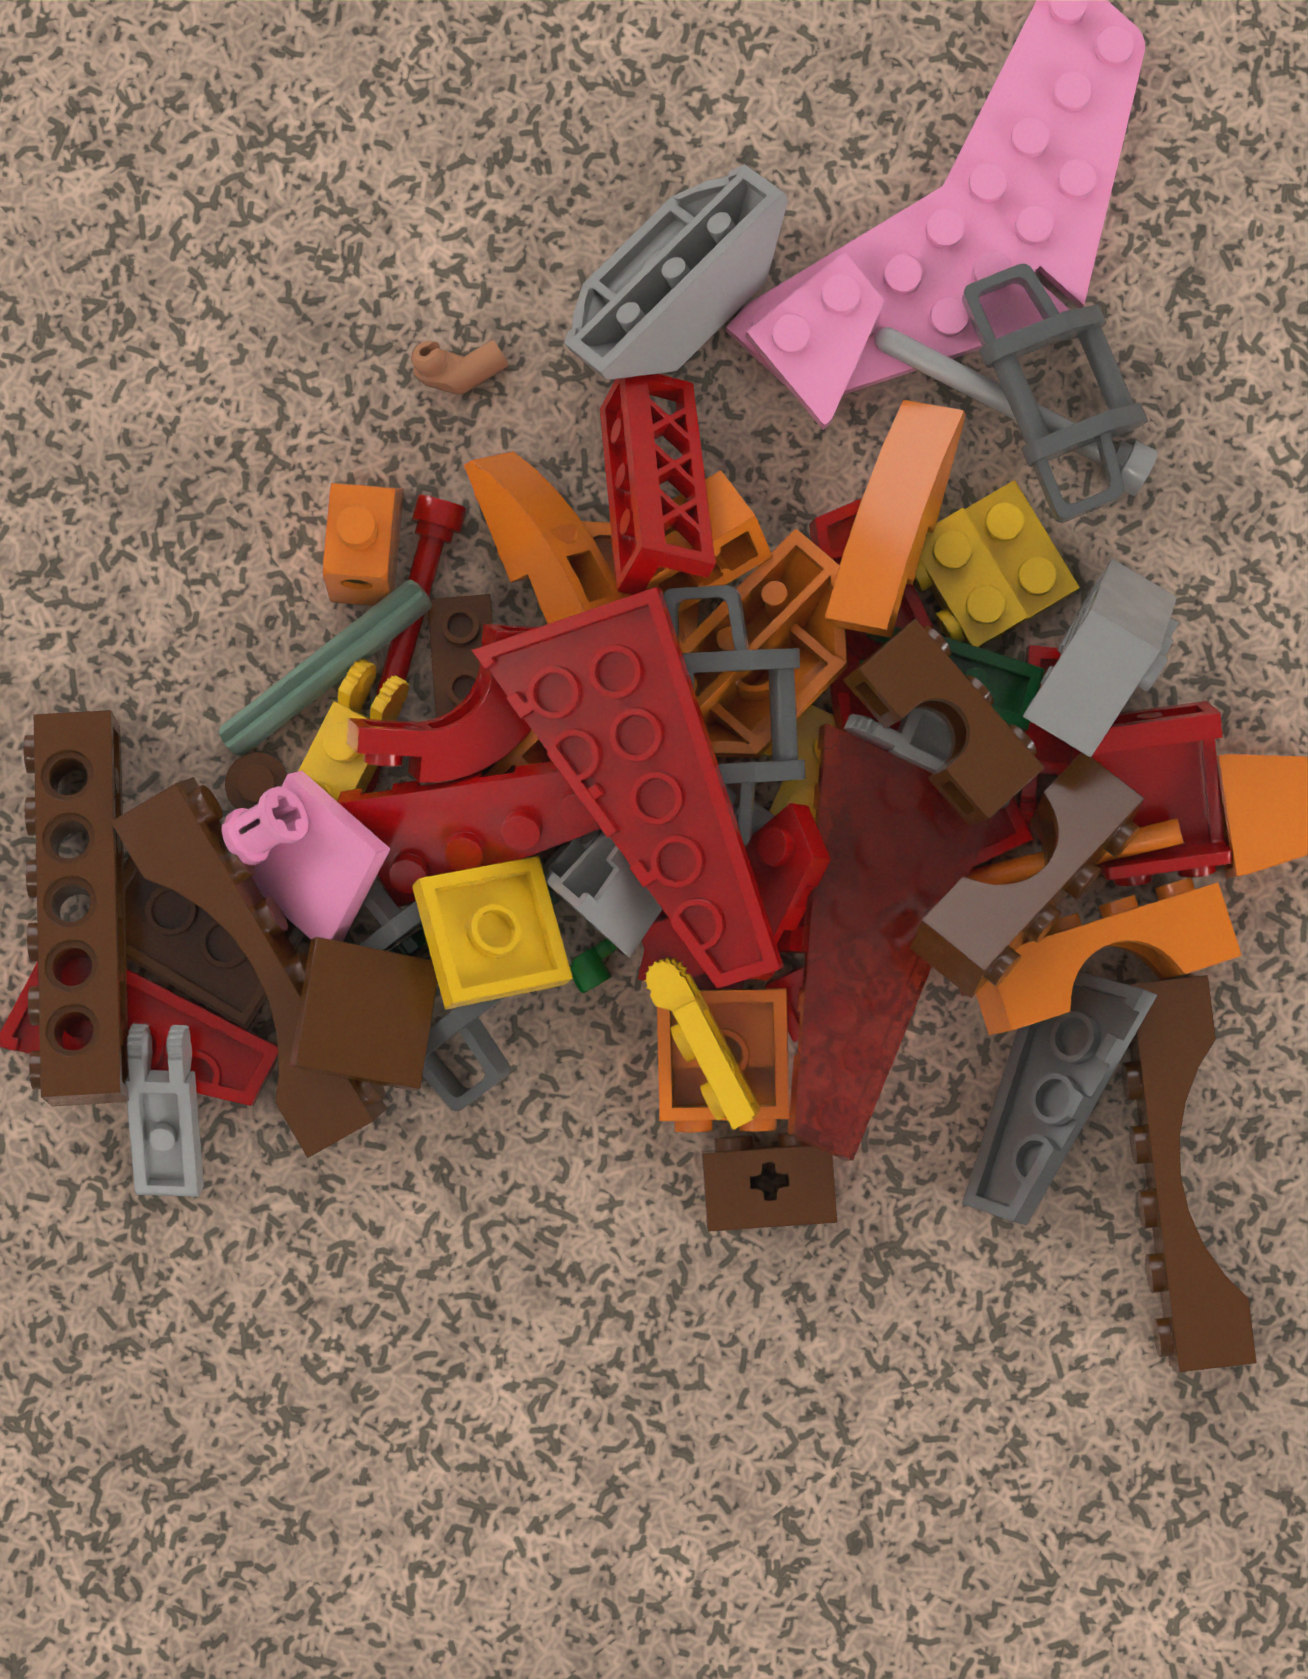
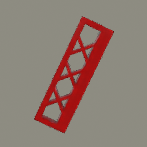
M658 373L615 379L600 407V420L617 591L630 595L645 591L659 566L708 578L716 562L694 384ZM649 395L674 401L676 403V412L668 415L650 399ZM663 436L682 456L673 460L654 440ZM668 481L687 499V502L678 506L660 489L659 485ZM673 527L692 545L693 550L667 544L665 541V531Z

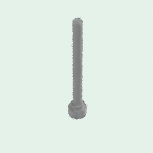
M885 327L877 332L875 344L880 351L1016 421L1001 384L893 328ZM1036 403L1049 434L1076 424ZM1120 440L1118 444L1113 443L1124 483V492L1135 496L1146 481L1156 461L1158 451L1137 440H1134L1132 444ZM1096 442L1074 450L1082 456L1102 465Z

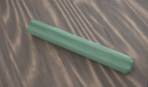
M406 580L225 722L218 731L225 746L238 756L247 754L344 678L355 661L362 658L367 660L422 617L432 607L431 600L424 589L415 581Z

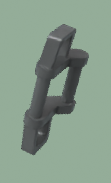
M1027 264L1015 265L967 285L962 295V303L982 345L979 349L986 367H994L1026 443L1021 450L1028 466L1033 467L1054 519L1057 522L1064 523L1116 502L1124 491V483L1112 437L1135 430L1146 424L1148 419L1141 403L1134 404L1102 330V327L1107 322L1100 306L1092 305L1059 313L1035 272ZM1019 284L1024 287L1044 320L996 339L979 298L1008 285ZM1079 338L1109 410L1049 434L1017 358L1058 341ZM1096 442L1107 480V490L1076 503H1067L1062 498L1048 461Z
M733 586L671 588L665 591L664 599L678 642V609L683 601L722 598L728 605L735 651L682 653L693 688V673L768 670L772 761L718 764L724 784L741 783L738 827L744 845L747 846L752 838L755 782L805 779V760H798L794 669L800 668V648L749 650L741 595Z
M375 879L363 903L382 927L359 945L388 951L422 924L417 903L414 902L401 912ZM348 931L343 942L357 945ZM505 998L457 1007L430 1028L423 1076L451 1110H462L510 1074L511 1068L508 1061L479 1019L481 1015ZM457 1033L461 1034L484 1069L485 1075L483 1080L472 1088L464 1087L434 1052Z

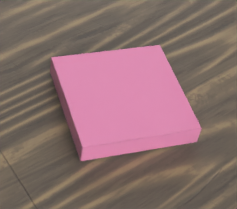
M303 771L287 774L282 787L295 793L303 803L308 815V831L297 842L291 844L280 843L271 848L268 857L254 865L255 874L252 878L265 898H272L278 904L284 916L310 939L317 936L343 942L390 848ZM289 818L283 820L285 824L289 823Z

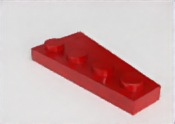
M552 761L516 766L513 773L483 777L482 771L455 779V781L422 786L418 781L395 783L391 790L364 794L363 788L341 791L337 799L340 805L390 848L378 872V876L397 907L416 900L412 885L419 878L520 860L601 829Z
M78 957L70 960L63 968L61 975L62 983L68 986L83 983L91 973V959ZM38 961L0 1032V1048L28 1054L31 1051L40 1050L39 1025H31L28 1011L29 988L31 986H39ZM127 968L128 1035L132 1024L149 1025L153 1052L151 1070L169 1071L166 1042L170 1027L172 1025H187L190 1030V1043L192 1045L190 1071H195L197 1094L254 1106L278 1060V1046ZM89 1021L72 1023L63 1035L64 1048L71 1051L84 1048L93 1036L92 1023Z

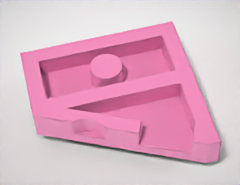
M844 251L746 331L745 337L822 430L830 425L839 402L882 310L885 299Z

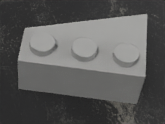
M1111 558L1078 610L1057 650L1061 653L1059 660L1054 667L1050 666L1040 683L1042 686L1029 704L1023 717L1091 757L1137 686L1148 692L1168 660L1165 655L1173 643L1171 636L1179 623L1171 617L1177 597Z

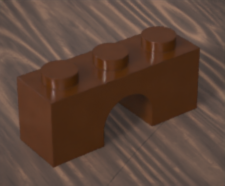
M914 619L892 635V638L883 643L846 676L843 681L885 729L902 720L913 709L931 711L946 723L951 734V750L947 760L928 779L971 827L990 819L1045 767L1034 756L1037 753V749L1030 737L1019 727L1013 724L1008 726L992 707L994 699L989 690L977 678L971 675L965 676L949 658L951 650L944 638L929 626L922 627Z

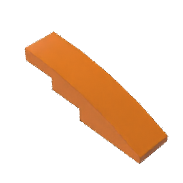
M909 400L902 401L867 484L842 556L824 617L830 626L892 638L906 584L913 585L927 532L934 533L966 417L964 410Z

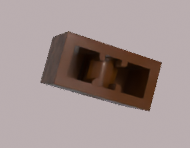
M816 1131L778 1134L779 1146L753 1147L752 1136L714 1138L715 1150L701 1151L708 1232L837 1223L832 1144L829 1142L817 1143ZM767 1162L773 1164L774 1170L777 1173L786 1174L787 1184L777 1185L774 1191L775 1196L769 1198L764 1197L760 1187L750 1186V1176L760 1175L762 1164Z

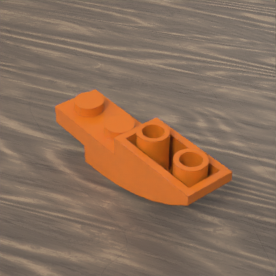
M514 451L474 459L464 464L474 490L475 498L480 505L510 583L530 579L547 624L623 598L622 593L617 591L616 580L611 569L578 515L561 494L533 466Z

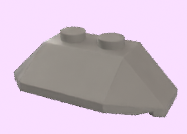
M744 164L730 170L727 177L705 181L671 196L583 283L573 313L572 329L567 332L564 344L572 353L606 380L677 371L766 283L788 203L785 193Z

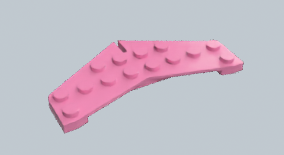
M1036 0L943 186L748 303L726 326V332L783 383L745 337L746 331L844 251L885 299L882 310L869 335L844 394L917 371L915 368L877 348L875 336L879 330L885 327L893 328L951 359L978 351L982 345L962 303L964 289L973 282L1015 265L1027 264L1035 273L1039 271L1078 308L1084 307L1145 53V41L1140 30L1108 0ZM1019 284L1008 285L979 298L996 339L1044 320L1024 287ZM1044 287L1059 313L1070 310Z

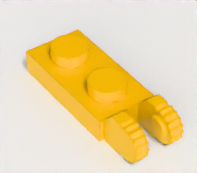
M364 658L355 661L353 666H350L351 668L347 672L346 678L343 679L338 689V702L333 701L298 770L307 774L336 801L341 791L363 788L365 792L378 765L363 762L364 754L356 753L347 744L348 718L396 721L402 710L403 703L406 702L408 690L410 689L408 688L409 684L407 681L396 675L391 676L390 679L383 683L378 696L375 697L370 708V718L359 713L370 692V687L374 684L377 673V666Z
M667 957L666 960L660 959L659 962L655 961L653 966H648L649 971L645 973L646 980L644 982L647 983L646 989L651 990L650 997L654 1005L672 1011L678 1024L670 1027L671 1034L687 1062L697 1059L708 1081L701 1085L700 1088L711 1113L717 1121L726 1117L733 1130L752 1121L759 1114L761 1108L691 974L686 973L687 967L682 965L683 961L679 962L676 958L670 959Z

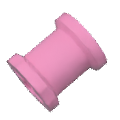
M277 786L264 792L259 798V803L250 809L239 808L227 814L221 829L227 849L233 855L236 854L244 864L255 865L264 861L268 857L270 849L278 844H291L302 839L308 831L309 821L307 811L296 794L287 788ZM289 818V823L285 824L283 820ZM245 827L247 832L241 834V829Z

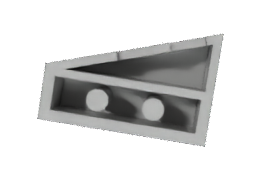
M725 785L732 805L738 796ZM601 829L563 843L542 866L546 884L630 958L662 908L647 887H643L629 868L631 865L610 837L607 838Z

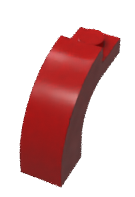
M483 623L482 646L538 627ZM480 663L478 675L471 691L452 711L427 721L348 718L347 744L356 753L364 754L363 762L372 765L400 766L403 762V756H409L408 773L418 782H443L472 775L496 763L510 753L528 735L531 728L524 718H520L506 699L508 696L490 671L484 669Z

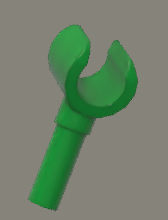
M607 938L600 941L595 947L580 954L570 964L573 981L581 993L588 992L612 977L602 959L614 953L618 948Z

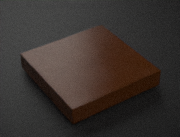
M317 936L311 939L289 1067L410 1091L419 1090L421 1088L437 986V978L432 960Z

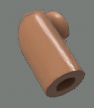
M493 339L464 357L440 349L438 342L425 341L415 347L411 356L414 374L424 385L456 395L469 392L509 367L507 360Z

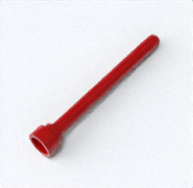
M418 495L412 520L417 522L414 534L420 536L408 580L418 583L426 594L430 596L444 543L451 544L453 534L461 533L467 508L440 498ZM424 615L390 641L375 697L378 696L383 683L390 679L391 676L396 675L406 681ZM378 765L364 794L372 793L375 790L382 766Z

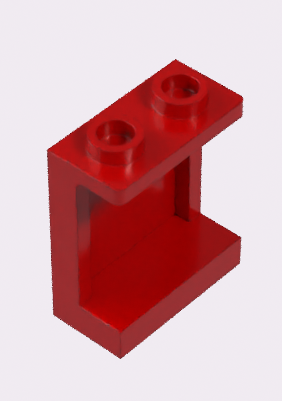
M1208 701L1120 712L1091 756L1144 798L1133 819L1136 825L1143 827L1177 818L1184 842L1096 864L1101 869L1100 873L1106 880H1114V883L1119 886H1138L1151 882L1153 880L1152 874L1177 871V875L1181 877H1203L1215 873L1217 865L1233 863L1232 849L1225 843L1215 742V739L1223 738L1221 713Z

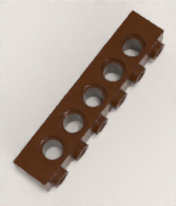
M111 710L33 714L34 735H25L23 742L26 772L35 774V797H26L24 808L27 834L29 836L36 835V859L27 860L26 862L27 893L29 898H37V922L28 923L27 949L30 961H38L39 986H31L28 992L30 1023L32 1026L39 1025L40 1050L30 1052L29 1074L31 1087L33 1090H41V1098L52 1107L123 1103L129 1101L128 1087L125 1085V1080L129 1075L127 1053L128 996L124 844L111 821L123 815L120 725ZM71 771H84L87 773V782L79 792L73 795L58 793L59 781L65 774ZM75 832L89 835L88 846L82 854L74 858L59 856L60 844L66 836ZM78 894L90 897V908L84 917L73 922L61 920V907L69 897ZM78 957L91 959V973L83 983L75 986H68L62 983L61 975L63 968L70 960ZM77 1021L91 1022L93 1025V1036L90 1042L82 1049L66 1050L63 1046V1035L66 1029Z

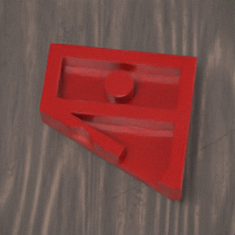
M789 803L752 835L750 843L745 846L776 944L784 930L796 931L807 909L808 896L814 888L818 887L831 860L809 806ZM775 971L750 979L767 981L774 975Z

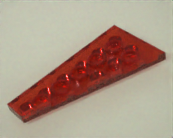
M825 723L819 727L818 750H821L819 778L818 783L814 787L813 808L816 809L815 823L831 860L818 887L814 888L808 896L804 917L802 952H805L803 986L799 987L797 1012H800L798 1050L793 1059L788 1135L842 1160L853 1161L932 968L929 963L910 949L922 919L962 877H969L993 816L970 827L928 779L933 773Z

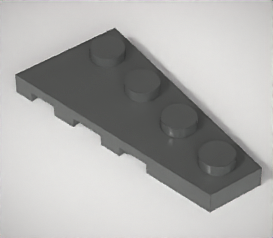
M1079 971L1072 989L1070 1012L1017 1029L962 1202L963 1205L1027 1226L1156 999L1157 994Z

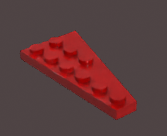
M654 587L471 650L484 669L490 671L508 696L506 699L518 716L524 718L548 751L547 756L606 837L612 839L631 865L629 868L643 887H647L671 920L670 925L715 987L718 989L784 967L662 589Z

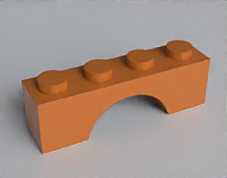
M1192 877L1156 887L1155 891L1158 900L1139 906L1136 896L1131 895L1099 905L1098 908L1102 918L1082 924L1078 913L1058 918L1053 927L1038 943L1031 940L1023 942L1018 947L1016 952L1021 955L1019 962L997 987L990 981H987L976 993L988 1034L994 1035L1013 1031L1070 1012L1071 995L1076 976L1085 961L1102 947L1119 948L1137 956L1148 965L1159 980L1185 975L1242 956L1219 883L1216 882L1195 888Z

